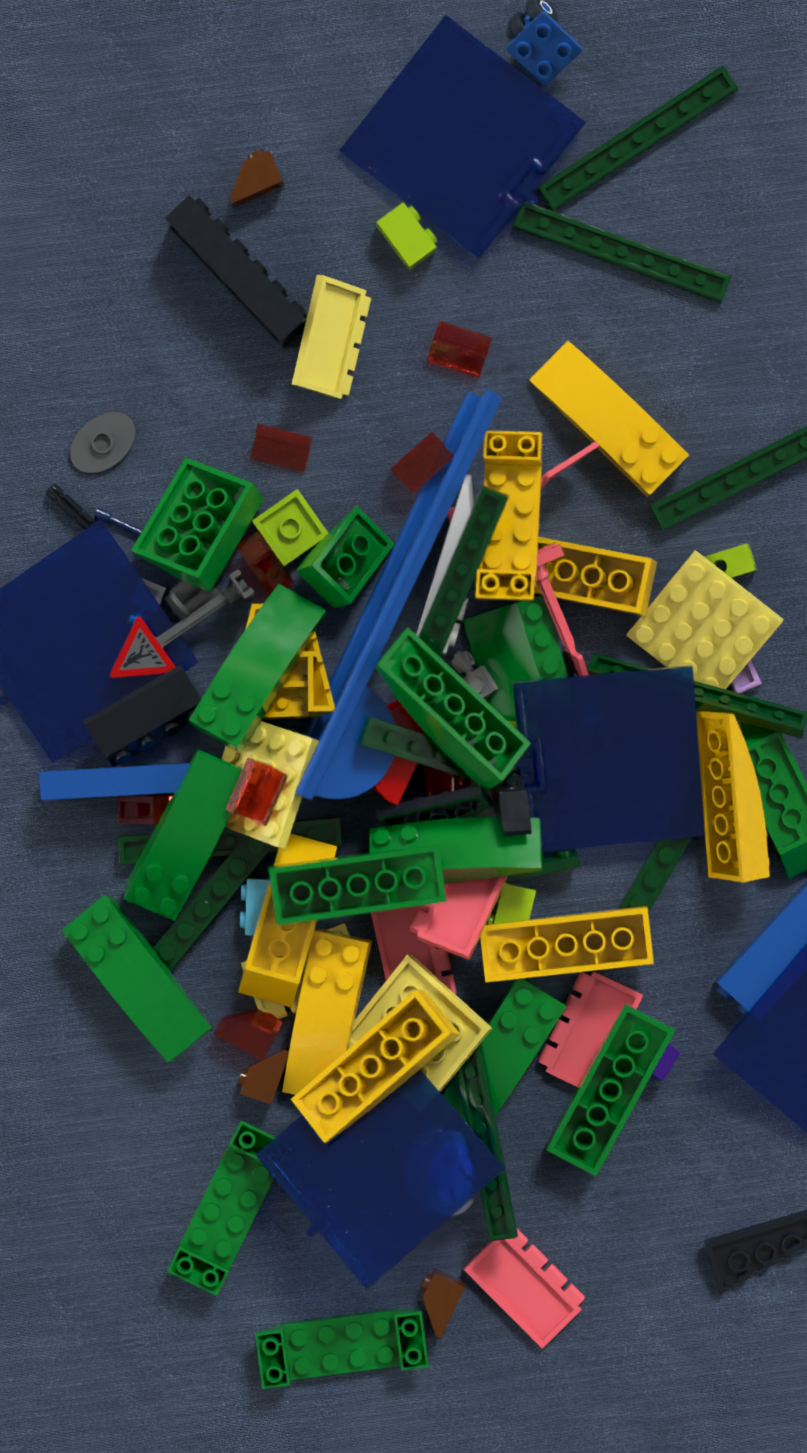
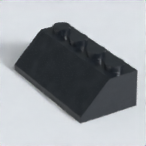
M180 664L83 720L105 758L114 767L128 762L133 755L140 751L151 749L159 740L178 733L180 728L190 723L189 719L201 701L202 696L195 683Z

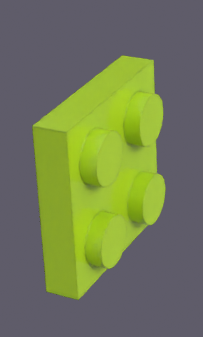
M298 489L252 520L284 567L314 547L328 534Z

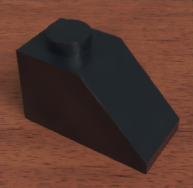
M507 774L502 782L492 788V808L503 836L532 834L527 790L521 775Z

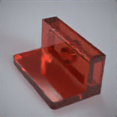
M440 321L431 344L427 362L480 378L492 338Z
M257 424L256 439L251 455L252 459L302 472L305 471L313 441L312 437Z
M431 432L389 470L396 478L400 479L411 493H414L453 458V454Z
M247 758L226 810L233 814L248 817L259 825L266 826L287 780V774L266 762Z

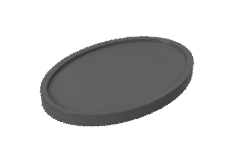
M119 412L105 413L90 420L80 429L71 445L70 457L73 465L85 473H99L118 464L128 454L134 443L136 435L134 422L130 417Z

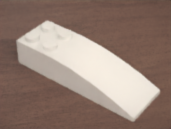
M466 474L418 627L417 636L421 631L474 505L472 475ZM467 597L457 618L458 620L463 619L469 599ZM455 623L443 653L447 652L448 645L454 647L459 632V623Z

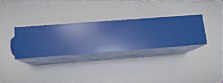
M190 763L39 772L41 800L175 793Z
M807 880L715 979V982L720 985L716 990L728 1001L733 997L740 1004L737 1009L747 1019L753 1016L759 1021L807 969Z

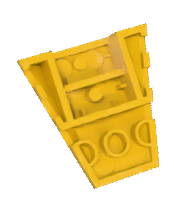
M252 604L246 628L263 604ZM315 632L262 720L308 719L333 713L335 705Z

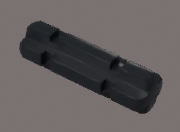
M53 484L47 490L46 495L53 502L56 501V505L72 520L75 519V523L84 530L92 524L93 518L87 512H83V509L68 494H64V490L57 484Z

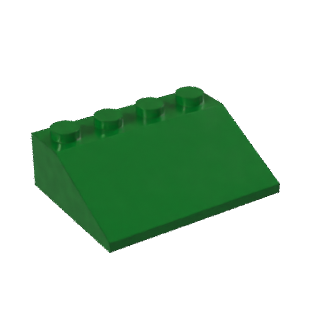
M185 457L131 551L182 581L211 592L264 498L253 483Z
M542 595L534 597L533 601L524 600L462 620L476 667L485 666L499 688L486 697V700L507 721H514L576 702L551 617Z

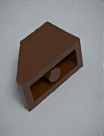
M262 149L249 154L247 156L248 160L243 162L230 196L233 208L284 186L270 150L263 152Z
M284 1047L250 1064L248 1071L242 1069L237 1084L242 1087L240 1094L272 1105L290 1048Z
M434 1268L431 1275H425L420 1289L424 1290L422 1297L435 1335L441 1338L465 1289L464 1282Z

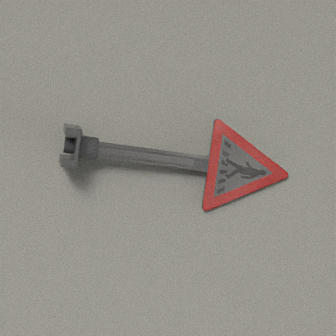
M239 569L229 575L232 583L223 588L221 594L158 637L153 635L143 619L138 616L114 664L110 677L165 674L176 666L164 651V646L228 602L233 603L240 597L247 602L255 596L253 589H248L249 587L245 581L241 579L242 574Z

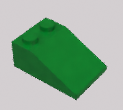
M355 506L309 552L296 572L333 609L352 603L395 543L358 506Z

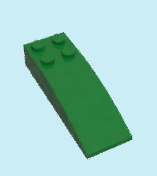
M278 584L250 622L189 719L192 726L241 754L327 610Z
M408 627L376 664V669L390 690L423 731L478 785H481L485 791H488L504 780L531 744Z
M197 750L126 881L124 900L171 920H176L232 813L249 776L248 771L201 750Z
M496 817L438 819L405 823L403 825H391L390 827L370 828V853L439 845L444 884L542 871L540 818H530L532 834L506 837L503 836Z
M439 845L268 866L276 925L446 902Z
M102 896L62 929L63 933L107 991L168 1063L172 1062L213 1028L114 897Z
M525 978L513 980L487 1022L493 1029L482 1041L495 1116L567 1007L565 1003ZM456 1073L429 1115L452 1130L469 1136L458 1075Z
M625 1003L548 1139L546 1150L597 1176L670 1042L675 1029Z

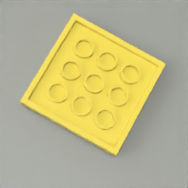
M694 550L649 605L646 617L641 616L626 636L677 676L726 689L780 626L783 618Z
M261 721L241 754L226 746L221 760L248 771L249 776L225 827L285 849L302 798L295 791L319 740Z
M408 954L355 1019L349 1047L414 990L426 991L460 1035L396 1089L419 1113H423L493 1028L412 954Z

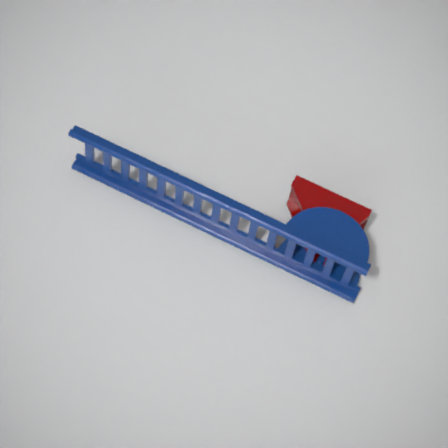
M486 389L483 397L467 391L329 681L335 709L331 714L312 718L304 736L319 740V743L295 793L310 800H312L314 795L329 799H345L362 794L372 788L379 796L398 805L416 768L417 762L358 743L367 716L427 735L399 700L386 705L376 693L365 686L503 398Z

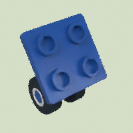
M529 0L526 3L528 14L524 16L522 12H517L509 20L510 29L516 37L507 45L506 50L539 82L546 86L582 52L583 47L556 22L557 13L549 1Z

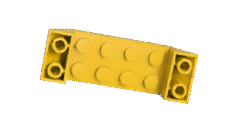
M487 431L484 436V485L509 495V498L479 569H477L476 599L533 601L537 576L542 477V432Z
M290 833L286 848L278 849L274 866L334 858L337 846ZM270 881L238 993L292 1007L317 920L276 925Z

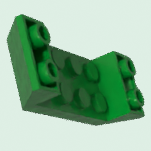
M737 721L754 766L762 799L766 831L778 852L776 855L788 879L807 870V783L782 733Z
M242 1120L240 1121L169 1265L168 1273L215 1296L218 1295L291 1144Z
M386 1309L282 1323L255 1332L262 1389L290 1386L291 1380L401 1366V1371L429 1367L422 1310Z

